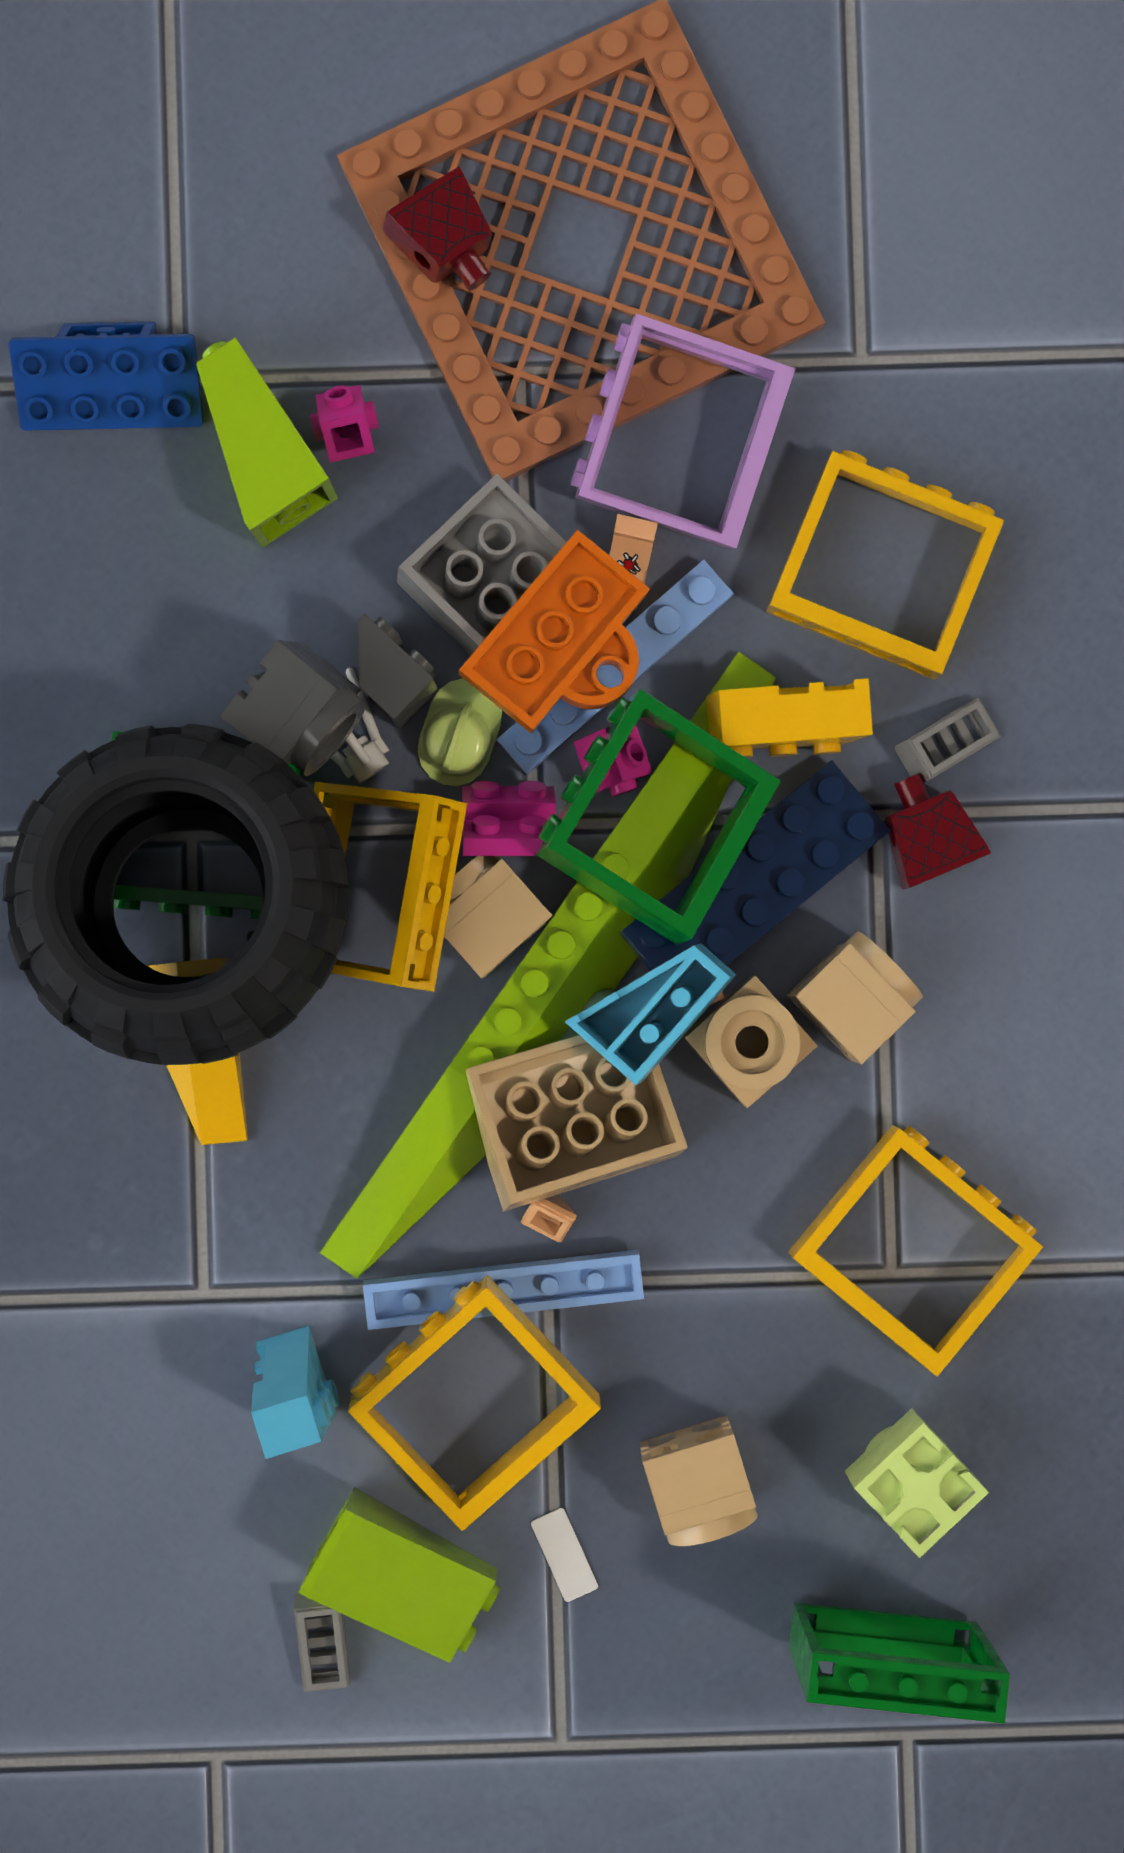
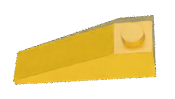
M231 958L183 961L150 965L148 967L171 976L195 977L219 970L230 962ZM240 1053L237 1056L206 1064L167 1066L201 1145L248 1140Z

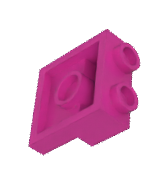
M478 781L473 783L472 786H462V802L467 803L462 831L463 856H537L535 854L543 840L538 838L542 831V826L551 814L556 815L554 786H546L538 781H525L519 783L518 786H499L498 783L493 781Z

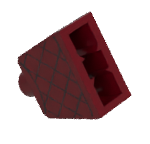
M459 166L386 212L383 226L384 233L432 282H440L456 272L466 288L471 291L479 287L490 277L491 273L479 256L488 248L492 236L491 229Z
M920 773L894 784L904 810L886 817L885 821L886 826L891 830L888 835L903 890L991 854L986 842L951 790L930 798Z

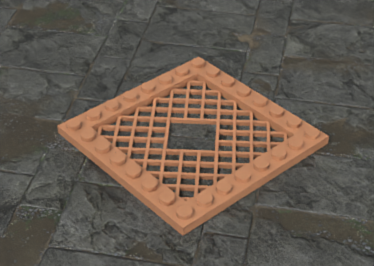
M657 0L337 155L338 162L491 476L493 477L498 474L505 482L589 442L585 440V436L593 413L602 414L607 399L599 395L603 380L585 388L591 370L604 375L608 368L616 371L614 368L594 362L602 340L612 344L616 342V335L605 332L612 310L632 317L637 313L761 357H765L824 328L825 321L667 0ZM644 65L649 76L632 70ZM617 78L611 97L592 91V89ZM625 79L648 86L641 107L618 99ZM655 89L668 116L648 110ZM577 97L570 116L550 110ZM584 98L607 106L601 127L577 119ZM614 109L638 116L631 137L608 130ZM536 117L529 136L509 130ZM543 118L566 125L560 147L536 139ZM645 119L668 127L661 148L638 140ZM574 128L597 136L590 157L567 149ZM675 130L689 157L668 150ZM495 136L488 156L469 150V148ZM502 138L526 145L519 166L496 159ZM604 139L628 146L621 167L597 160ZM533 148L556 155L549 177L526 169ZM634 149L658 157L651 178L627 170ZM453 156L449 172L460 165L462 157L485 165L478 186L468 184L478 204H480L482 198L505 205L498 227L488 224L494 238L487 257L480 255L479 258L489 272L492 268L514 276L507 298L484 290L486 281L474 290L469 291L464 283L454 280L456 272L440 282H432L384 233L383 226L386 212L414 195L421 177L436 181L444 176V174L429 170L428 168ZM563 158L587 166L580 187L556 179ZM664 160L688 167L681 188L658 181ZM492 167L515 175L508 196L485 189ZM593 169L617 176L610 198L586 190ZM694 171H696L709 198L688 191ZM413 176L406 194L401 181ZM522 178L546 186L539 207L515 199ZM624 179L647 187L640 208L617 200ZM553 188L637 217L609 299L525 270ZM654 189L678 197L671 219L647 211ZM684 200L708 208L701 229L677 221ZM512 208L535 216L528 237L505 230ZM714 211H716L728 238L708 232ZM643 220L667 227L660 249L636 241ZM674 230L698 238L691 259L667 251ZM501 238L525 246L518 267L494 260ZM704 240L728 248L721 270L697 262ZM633 250L657 257L650 279L626 271ZM734 251L748 279L727 272ZM663 260L687 268L680 289L656 282ZM694 271L718 278L711 300L687 292ZM521 278L545 286L537 308L514 300ZM623 280L646 287L639 309L616 302ZM724 281L748 289L741 310L717 302ZM453 289L473 295L467 316ZM552 289L575 297L568 319L544 311ZM653 290L677 298L670 320L646 312ZM755 291L761 304L749 309ZM481 298L504 306L496 328L473 320ZM582 299L606 307L598 329L575 321ZM683 300L707 308L700 330L676 322ZM511 309L534 316L527 338L503 331ZM714 311L732 317L708 329ZM541 319L565 327L557 349L534 341ZM473 329L493 336L487 356H485ZM571 330L595 337L588 359L564 352ZM500 339L524 347L516 369L493 361ZM640 344L638 352L650 357L633 365L613 430L735 370L671 348L667 349V347L662 345L657 350ZM531 349L554 357L547 379L523 371ZM561 360L584 367L577 390L553 382ZM493 370L513 377L506 397ZM520 379L544 387L536 409L513 402ZM550 390L569 396L544 408ZM513 411L527 415V417L517 421Z

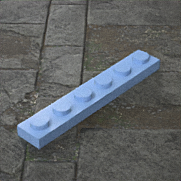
M702 560L625 627L632 635L639 654L638 671L633 683L733 597L734 593L705 560ZM602 665L596 671L598 681L605 687L613 688L622 682L620 671L613 665ZM560 699L532 733H529L516 722L496 740L521 770L528 775L604 708L582 709Z
M639 1250L363 1281L368 1330L422 1324L430 1315L438 1310L444 1314L456 1303L453 1298L463 1286L467 1287L473 1280L479 1283L486 1275L503 1290L523 1313L644 1299ZM485 1307L474 1318L494 1315Z

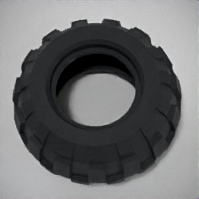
M197 724L156 729L153 725L128 730L117 734L115 740L100 746L90 753L84 750L57 771L59 777L49 786L38 801L32 800L16 830L20 832L14 849L12 861L6 864L3 881V901L7 902L10 926L7 936L18 968L24 971L30 984L38 994V1000L48 1012L62 1025L67 1026L80 1037L102 1050L131 1060L167 1066L206 1064L237 1056L238 1053L257 1045L267 1038L271 1039L298 1018L297 1014L309 1003L318 989H322L338 959L336 955L342 941L345 925L348 924L350 889L348 887L345 853L339 835L322 802L301 776L286 761L257 742L251 743L243 738L225 733L223 729ZM181 828H199L213 831L239 845L256 867L263 890V909L259 922L243 949L219 970L195 977H178L163 974L138 960L120 936L113 908L116 883L122 868L130 856L151 838L164 832Z

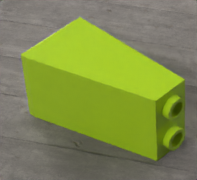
M235 337L229 342L221 340L212 344L203 352V359L198 361L196 365L244 522L260 546L264 548L337 500L338 497L328 476Z
M354 1487L312 1560L298 1593L450 1663L457 1650L465 1653L477 1632V1627L472 1625L480 1609L486 1613L490 1610L500 1591V1587L495 1584L497 1568Z

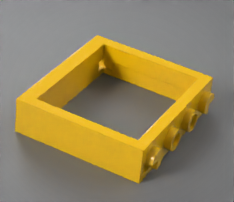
M842 450L840 454L832 451L766 612L936 680L943 674L1004 520L994 516L995 511L984 504L969 502V505L951 499L952 493L942 487L928 484L924 488L909 482L910 477L900 470L885 467L882 471L866 464L867 459L858 453ZM837 475L982 533L934 651L790 593Z
M315 782L313 791L333 821L345 855L355 804L418 812L391 968L387 969L337 959L331 973L434 992L467 803L436 795Z
M892 1125L788 1253L938 1377L1037 1256L1043 1246L1032 1238L1037 1230L1018 1214H1015L1010 1220L997 1209L1002 1201L981 1184L974 1190L961 1178L966 1171L945 1154L938 1160L925 1150L930 1142L909 1125L904 1131ZM900 1148L1019 1245L935 1348L926 1343L816 1252Z
M488 1275L479 1283L473 1280L467 1287L463 1286L453 1298L456 1303L444 1314L438 1310L430 1315L419 1327L421 1334L409 1345L402 1341L392 1349L384 1359L387 1365L377 1374L373 1375L371 1372L363 1375L360 1382L350 1390L353 1395L348 1407V1412L461 1531H464L601 1409L600 1394ZM487 1307L564 1389L569 1397L457 1495L374 1406L480 1311Z

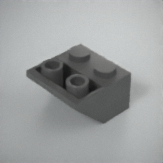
M364 613L358 619L359 687L366 697L401 730L438 691L433 679L437 674L433 671L434 667L418 651L413 649L407 654L400 647L403 644V641L399 638L400 635L382 617L373 622Z

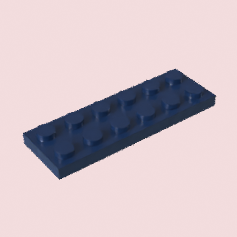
M831 760L759 819L691 940L677 945L637 919L619 934L650 971L700 943L727 966L891 830L834 761ZM700 868L661 898L659 902L676 911Z

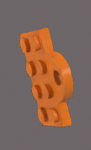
M577 529L462 665L458 675L529 733L536 729L560 699L582 709H600L612 705L627 693L635 680L639 666V654L636 643L630 632L622 624L646 597L650 588ZM602 665L615 666L622 675L621 684L613 688L603 686L597 679V669Z

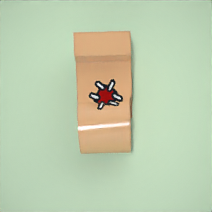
M617 514L609 556L641 582L645 583L658 523Z

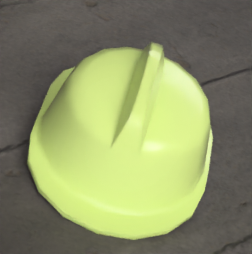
M463 678L451 681L438 690L431 702L419 737L418 756L421 766L430 778L442 785L460 786L471 783L481 775L489 762L501 726L502 710Z

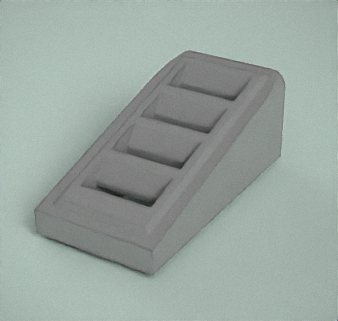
M979 697L897 744L895 751L910 777L920 773L923 782H926L1000 738L1001 735ZM967 715L980 737L976 741L962 720V717ZM951 725L964 748L959 749L947 726ZM932 735H935L947 758L943 759L931 738Z
M296 1592L294 1617L304 1692L350 1687L344 1614ZM329 1626H333L334 1629L310 1633L308 1629ZM336 1646V1649L310 1652V1648ZM338 1663V1668L312 1671V1665Z

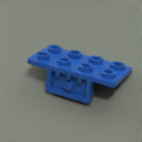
M155 322L65 323L56 337L11 338L8 343L21 429L24 431L200 427L203 424L200 378L196 365L198 362L197 349L193 334H157Z

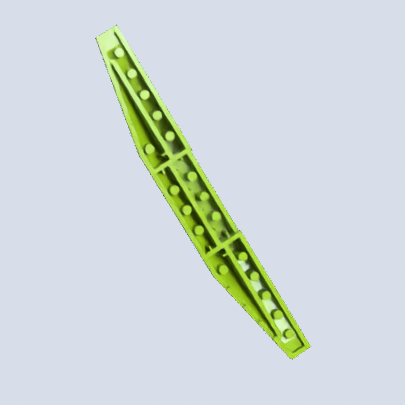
M738 652L708 695L719 690L773 686L776 677ZM705 699L690 722L708 733ZM675 742L593 860L659 901L690 876L732 779ZM577 881L320 1251L323 1256L358 1279L486 1156L466 1069L560 1041L570 1027L565 1021L579 1014L596 992L603 989L614 991L638 957L619 934L636 918Z

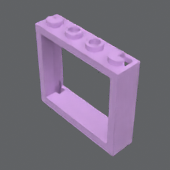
M636 313L630 325L621 324L613 350L621 352L616 371L608 368L603 379L599 395L607 399L602 414L593 413L587 429L585 440L592 442L587 461L578 459L570 485L578 487L575 499L626 516L656 522L659 527L727 550L736 549L796 368ZM641 339L766 381L718 529L594 488Z

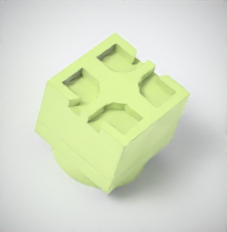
M912 1408L893 1426L879 1432L870 1441L865 1452L845 1470L854 1489L878 1512L883 1520L892 1527L919 1558L989 1493L968 1467Z

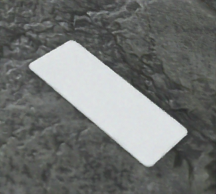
M559 1508L531 1522L532 1529L564 1600L570 1602L596 1590L598 1584L565 1510Z

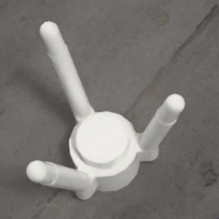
M347 668V678L359 687V681L354 669ZM362 690L358 693V696L366 702L362 718L371 742H369L365 735L357 739L352 732L346 739L349 746L342 750L347 758L338 751L331 757L347 778L354 775L359 784L390 764L384 756L389 749L379 734Z

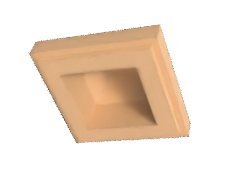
M555 1195L530 1203L520 1222L561 1243L577 1215L559 1195Z

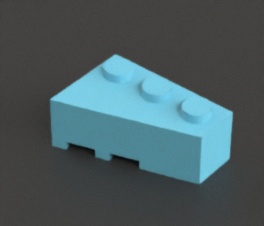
M700 943L690 947L622 989L565 1021V1023L632 1083L638 1085L648 1077L737 974Z
M309 1325L257 1341L256 1350L261 1360L255 1362L254 1369L256 1375L263 1374L262 1381L253 1383L251 1414L265 1459L321 1442L336 1414L335 1407L340 1406V1399L333 1379L327 1381L325 1379Z

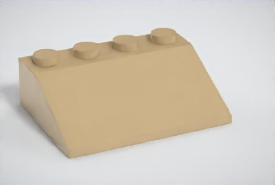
M580 1035L466 1069L488 1166L503 1212L677 1157L688 1148L660 1065L658 1064L644 1081L635 1085Z

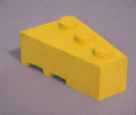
M869 678L854 679V682L842 686H824V682L809 683V687L779 688L778 685L719 690L706 696L708 733L745 758L753 757V750L769 749L770 757L797 755V748L813 747L814 755L835 754L841 752V745L873 735Z

